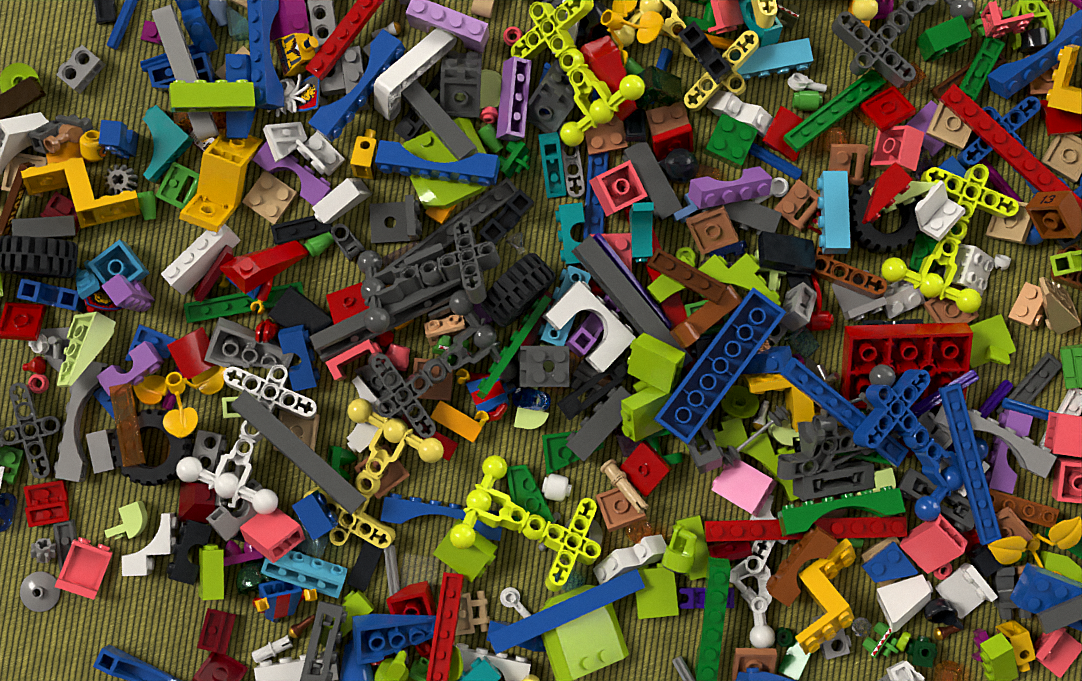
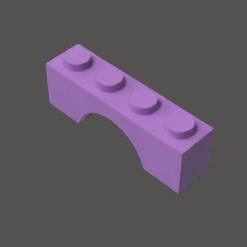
M267 141L252 159L270 174L282 170L296 173L301 181L300 196L313 206L332 191L328 181L322 177L317 179L313 176L315 172L306 165L304 168L297 164L299 160L291 154L275 163Z
M758 166L743 169L742 177L735 181H719L709 176L691 179L688 197L699 209L767 196L770 194L772 177Z
M121 274L115 275L101 286L116 306L132 311L145 312L152 306L151 303L155 301L140 281L134 280L130 283Z
M605 294L602 298L606 303L604 306L609 311L613 310L617 314L620 310L609 296ZM590 312L564 345L569 346V349L578 357L585 355L604 329L600 318L595 313Z
M1006 409L1003 410L1004 413H1000L998 418L999 427L1004 429L1006 426L1017 432L1015 435L1018 437L1028 436L1033 416ZM994 435L993 451H990L987 460L990 467L985 472L988 488L1013 494L1017 474L1009 467L1007 462L1008 446Z

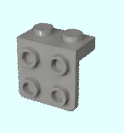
M855 277L853 282L860 285L863 283V280L860 277ZM867 281L865 288H868L870 281ZM832 283V289L845 320L851 318L853 321L865 317L864 313L871 311L874 314L883 310V305L888 304L885 296L873 299Z

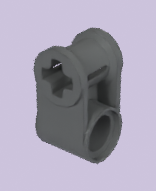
M337 224L332 228L331 235L350 262L360 252L366 251L357 237L344 224ZM343 228L346 230V235L344 238L339 239L336 237V232L338 229Z

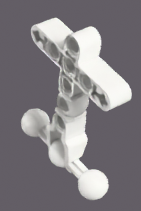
M283 365L273 366L266 380L237 367H229L224 371V380L229 387L240 392L245 389L271 413L277 407L307 420L314 418L317 413V407L313 400L285 388L288 381V372ZM277 371H282L285 374L280 380L273 377ZM234 374H236L237 378L243 381L242 386H240L241 383L239 380L233 379L231 381L229 376H233ZM250 381H255L258 384L253 390H249L246 387ZM268 389H274L276 395L268 398L265 396V392ZM292 397L295 402L293 405L287 406L283 403L284 399ZM299 400L301 401V406L307 408L308 405H310L312 412L308 411L307 413H305L304 408L298 406ZM246 420L241 425L240 439L235 443L230 454L222 456L215 473L203 469L201 462L195 457H185L177 464L176 472L182 481L194 482L200 480L209 484V490L214 488L217 495L222 498L235 497L236 501L240 498L252 503L253 508L259 514H270L278 506V497L272 490L261 489L255 491L245 487L253 471L250 463L255 451L254 446H257L258 442L264 438L259 432L254 435L249 434L248 428L251 425ZM242 444H249V452L241 453L239 451ZM229 461H234L236 465L246 467L241 480L233 473H223Z

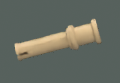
M610 459L604 463L600 471L609 477L610 483L620 489L637 510V513H643V508L647 510L649 505L645 503L628 482L626 473L617 467L616 461Z

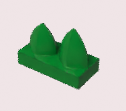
M329 445L327 464L348 482L351 479L350 475L345 470L339 468V466L351 464L357 460V457L347 449Z

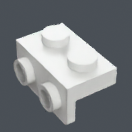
M901 280L900 282L887 285L884 296L888 304L883 305L886 316L891 319L925 303V299L919 288L913 289V284Z

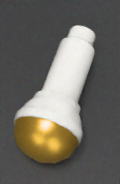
M391 22L388 27L372 32V37L375 38L382 29L391 35H398L401 32V25L398 22Z
M763 400L758 416L752 422L756 430L766 425L765 418L769 408V401Z

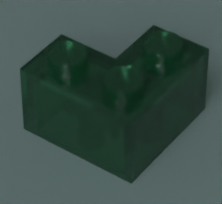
M652 65L637 74L645 84L644 94L641 98L635 100L637 108L642 109L653 101L669 107L682 99L680 77Z

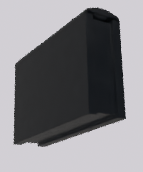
M762 231L759 234L758 251L761 268L811 276V272L816 269L813 240Z
M291 285L268 314L275 323L280 324L284 328L304 325L305 331L308 330L310 336L326 329L333 320L329 313ZM312 341L308 342L309 347H312Z

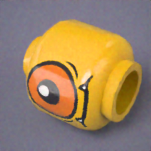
M90 130L80 137V151L85 159L96 162L107 155L105 148L99 145L100 132Z

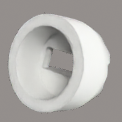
M996 254L994 258L995 268L998 269L1000 266L1001 270H1006L1011 263V258Z

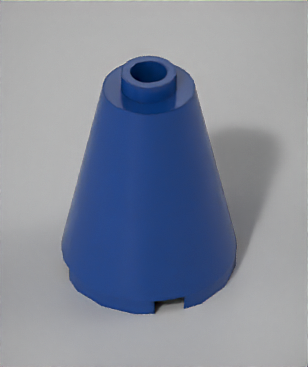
M349 640V644H346L344 647L339 681H374L371 664L357 665L354 642Z

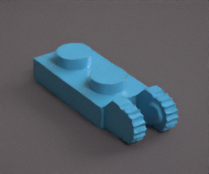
M89 260L84 262L86 269L81 270L77 267L76 271L77 291L82 300L100 289L98 277L88 265Z

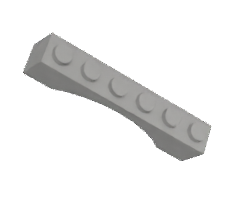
M92 361L73 385L70 386L71 398L70 402L66 405L67 419L62 426V433L64 434L58 446V453L60 454L59 460L54 466L55 478L75 482H83L86 479L89 461L81 444L80 423L88 400L102 386L96 376L107 369L108 364Z
M942 404L934 422L949 429ZM970 408L968 410L973 430L986 431L1001 439L1011 449L1021 468L1046 479L1057 458L1050 454L1051 449L1043 445L1037 447L1033 445L1034 441L1026 436L1020 438L1015 435L1017 433L1015 430L1006 426L1003 429L998 426V421L989 417L987 420L980 417L982 413Z

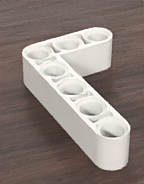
M436 28L383 72L374 83V108L388 121L395 119L401 110V92L448 53L456 44L457 38L446 30Z

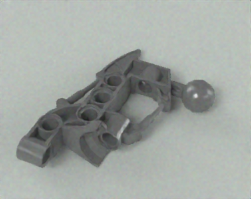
M884 364L875 366L869 374L871 384L888 385L890 387L894 384L896 378L894 370ZM861 392L859 398L849 402L851 404L860 401L865 402L866 416H868L874 407L866 398V393ZM821 409V414L813 416L812 422H797L801 452L778 456L777 477L783 480H792L794 478L812 476L823 469L831 472L835 466L847 461L849 458L860 453L868 455L875 452V450L855 445L853 433L845 426L837 427V420L824 409ZM891 430L888 433L895 440L902 437L898 435V431ZM855 451L831 461L836 453Z

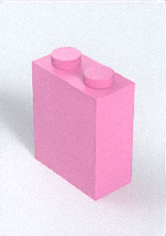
M735 460L733 462L734 467L724 464V470L713 481V488L711 490L757 517L777 482L743 461Z

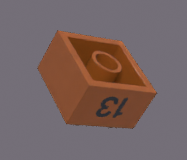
M1071 190L1037 192L1025 207L1042 239L1076 238L1082 230V210Z

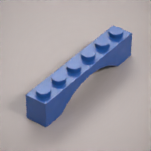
M247 0L251 81L254 84L255 108L274 110L285 107L284 89L274 69L270 53V30L273 19L279 10V0Z
M1080 9L1065 20L1058 36L1045 48L1024 59L1003 64L987 75L991 91L1008 99L1060 62L1057 61L1060 49H1064V46L1073 44L1081 47L1082 10Z
M382 29L370 44L368 66L359 83L340 100L320 107L308 122L311 127L330 142L338 138L345 125L353 120L356 111L365 105L368 96L374 92L376 79L404 55L406 49L402 42Z
M384 140L379 141L375 159L378 169L383 173L397 172L404 176H411L413 174L425 179L435 177L442 181L458 180L463 184L473 182L486 187L490 185L496 186L500 167L498 155L476 153L460 161L439 163L427 161L413 155L399 142Z
M390 493V496H385L381 521L402 524L411 518L428 514L445 515L457 520L459 518L463 521L466 513L460 504L450 503L449 506L441 505L442 501L430 500L427 503L421 502L422 498L410 496L409 500L403 499L401 494ZM489 510L490 514L499 516V511ZM477 520L473 529L486 539L500 541L503 527L492 528Z
M110 644L101 649L93 667L111 676L127 681H182Z

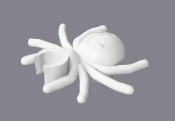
M298 74L296 85L289 78L280 81L284 89L285 107L276 109V117L280 116V111L286 115V109L291 113H296L295 100L306 103V100L297 97V95L310 87V84H307L298 91L301 84V74Z

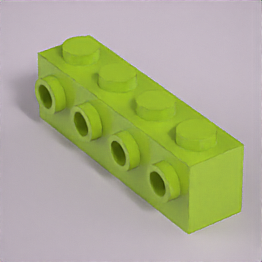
M245 79L236 80V82L216 80L215 83H207L206 80H196L194 83H186L185 80H175L169 85L170 112L253 111L255 108L254 84Z

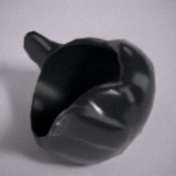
M935 598L926 604L924 616L929 622L936 624L944 623L947 626L953 625L960 630L964 629V626L958 619L956 606L950 600Z

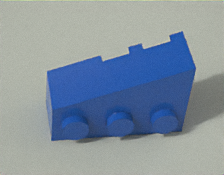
M205 52L192 55L199 79L206 80L207 83H215L216 77L210 56ZM167 62L147 68L152 87L157 91L169 92L170 83L176 80L170 63Z

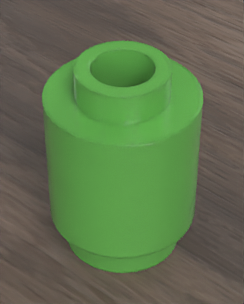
M798 91V93H793V109L798 111H817L818 107L822 106V95H819L818 91Z

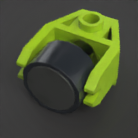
M1018 0L1011 7L1012 15L1009 18L1034 13V18L1030 23L1041 22L1042 28L1031 29L1017 34L1009 32L1010 44L1013 50L1019 48L1020 53L1042 50L1055 39L1052 14L1041 0Z

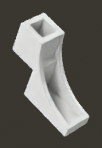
M721 90L717 91L706 106L717 116H721L723 113L757 129V134L763 138L774 119L761 106L744 103L733 93Z
M175 512L161 514L159 530L151 543L144 549L122 556V576L149 575L155 566L154 558L151 555L172 554L174 544L178 542V538L175 537V529L178 526Z
M662 535L644 537L633 547L615 549L593 571L601 585L636 568L659 562L663 558L667 545Z

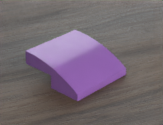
M931 100L906 125L924 132L921 149L933 158L946 143L925 134L937 108V104Z

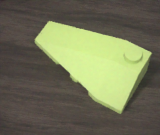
M97 311L74 316L67 334V339L70 342L69 347L64 348L63 354L67 356L66 361L60 367L58 387L73 385L113 336L115 321Z

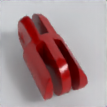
M269 318L265 321L263 319L256 326L255 340L258 343L262 341L264 344L268 343L279 332L280 324L275 322L272 324V319Z

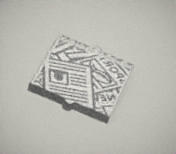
M404 553L403 565L400 569L401 579L399 587L428 581L431 591H434L436 577L439 575L437 573L439 559Z

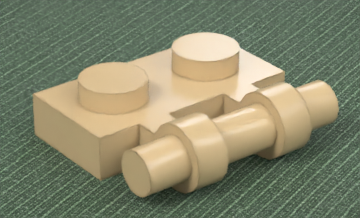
M484 590L476 591L477 599L471 600L470 592L462 593L455 636L475 633L474 625L478 624L481 626V632L488 631L490 617L487 616L486 605L488 601L485 598ZM478 606L479 617L473 618L472 607Z

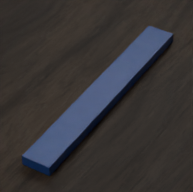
M595 89L592 91V103L601 98ZM609 152L588 156L583 240L590 234L604 233L605 212L589 181L607 171Z
M791 357L781 372V376L853 434L867 418L865 414L796 358ZM889 434L876 448H872L895 467H899L909 451Z
M955 383L938 389L981 545H986L1002 539L961 384Z
M636 568L487 636L495 654H499L645 588V585Z

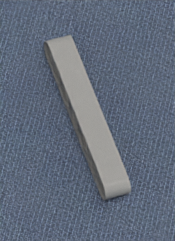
M172 4L153 10L152 15L175 79L185 80L186 83H194V81L200 80ZM187 112L199 142L219 135L212 112Z

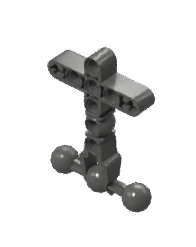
M904 0L897 10L887 15L884 25L876 34L852 13L847 11L840 13L832 23L831 28L835 35L857 53L850 63V71L854 75L860 76L872 66L897 88L907 86L916 76V71L911 64L889 45L898 35H902L908 30L910 21L920 12L926 13L937 0ZM944 0L950 6V14L953 18L962 15L966 21L975 12V3L972 0Z
M460 220L453 226L457 251L445 254L441 258L438 257L437 262L428 260L422 263L420 267L418 264H415V266L410 265L397 269L389 267L380 271L383 263L381 256L373 250L364 251L358 257L357 265L359 270L366 276V279L362 281L360 291L362 298L365 300V306H369L370 309L364 317L366 328L373 333L383 332L390 324V316L385 309H382L381 304L400 302L404 299V296L417 292L421 288L424 289L425 284L435 286L442 279L444 282H447V280L462 278L463 287L470 302L474 304L483 302L487 297L483 271L495 268L500 263V257L494 243L483 242L477 244L469 221Z
M465 290L455 292L450 298L449 306L454 314L464 316L470 326L454 336L453 344L442 353L441 357L438 356L437 359L428 360L424 364L423 369L418 370L419 373H414L403 380L389 358L383 353H372L368 359L369 366L388 391L376 400V411L381 416L387 418L401 410L414 430L423 438L432 437L436 427L417 398L425 393L429 386L432 387L434 386L433 384L443 382L447 374L452 373L451 370L458 369L468 362L475 364L488 353L497 363L502 358L499 356L501 353L499 348L501 341L496 340L497 333L495 328L485 323V318L478 317L473 309L474 303L470 302ZM472 335L473 343L481 349L469 356L462 342ZM454 354L456 357L455 362L448 364V357ZM513 357L499 376L500 380L510 381L518 374L519 366ZM377 358H380L382 360L381 363L386 368L385 370H382L381 367L375 365L377 363ZM438 366L439 374L432 376V368ZM389 374H394V382L388 384L386 377ZM422 378V386L415 388L414 382L416 379ZM406 390V397L403 400H398V393ZM385 402H389V410L386 412H382L381 405ZM412 407H417V414L410 416L409 410ZM422 420L427 425V431L423 430L422 425L418 421Z
M23 382L15 383L10 387L9 394L18 424L4 429L0 428V448L23 442L32 475L38 479L44 478L51 472V463L43 436L58 432L61 428V421L56 416L38 419L29 385ZM18 386L21 389H25L22 397L23 399L28 398V402L17 403V401L21 400L20 394H15ZM23 405L30 407L31 412L29 416H23L20 413V408ZM52 419L56 422L55 430H48L46 428L47 420ZM27 425H33L36 428V433L33 436L26 434L25 428ZM7 430H12L15 433L13 441H8L5 438ZM33 444H38L41 447L39 455H34L31 452L30 448ZM44 456V459L40 460L41 466H46L43 474H41V471H36L39 463L38 461L33 462V459Z

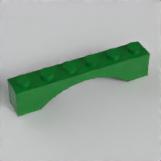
M892 486L880 488V492L873 493V489L861 491L859 496L849 493L841 495L842 499L834 500V497L821 499L822 503L815 504L813 500L803 502L801 507L795 508L794 504L783 506V510L777 512L782 537L803 533L822 515L838 509H858L872 513L879 518L904 513L906 511L900 488L893 489Z
M708 557L703 621L694 669L696 681H717L731 572L729 559Z

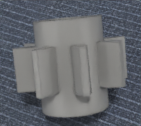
M39 538L35 544H31V558H36L37 563H48L51 558H55L56 543L51 544L49 538Z

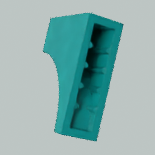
M157 105L149 108L143 118L151 131L154 142L153 157L143 176L153 183H156L165 174L173 161L176 162L194 141L166 111Z
M654 202L633 203L629 211L632 260L636 259V263L648 262V259H651L653 256L652 221Z

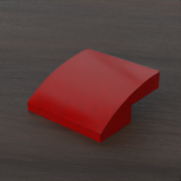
M1040 100L1042 120H1045L1048 136L1082 133V114L1048 107L1049 101Z
M780 106L762 141L772 150L780 152L789 161L795 162L800 151L796 153L783 138L784 135L804 120L787 108Z
M203 327L166 345L180 373L187 380L216 365L204 361L210 340Z
M64 479L23 487L27 503L25 513L28 527L70 520L68 492Z

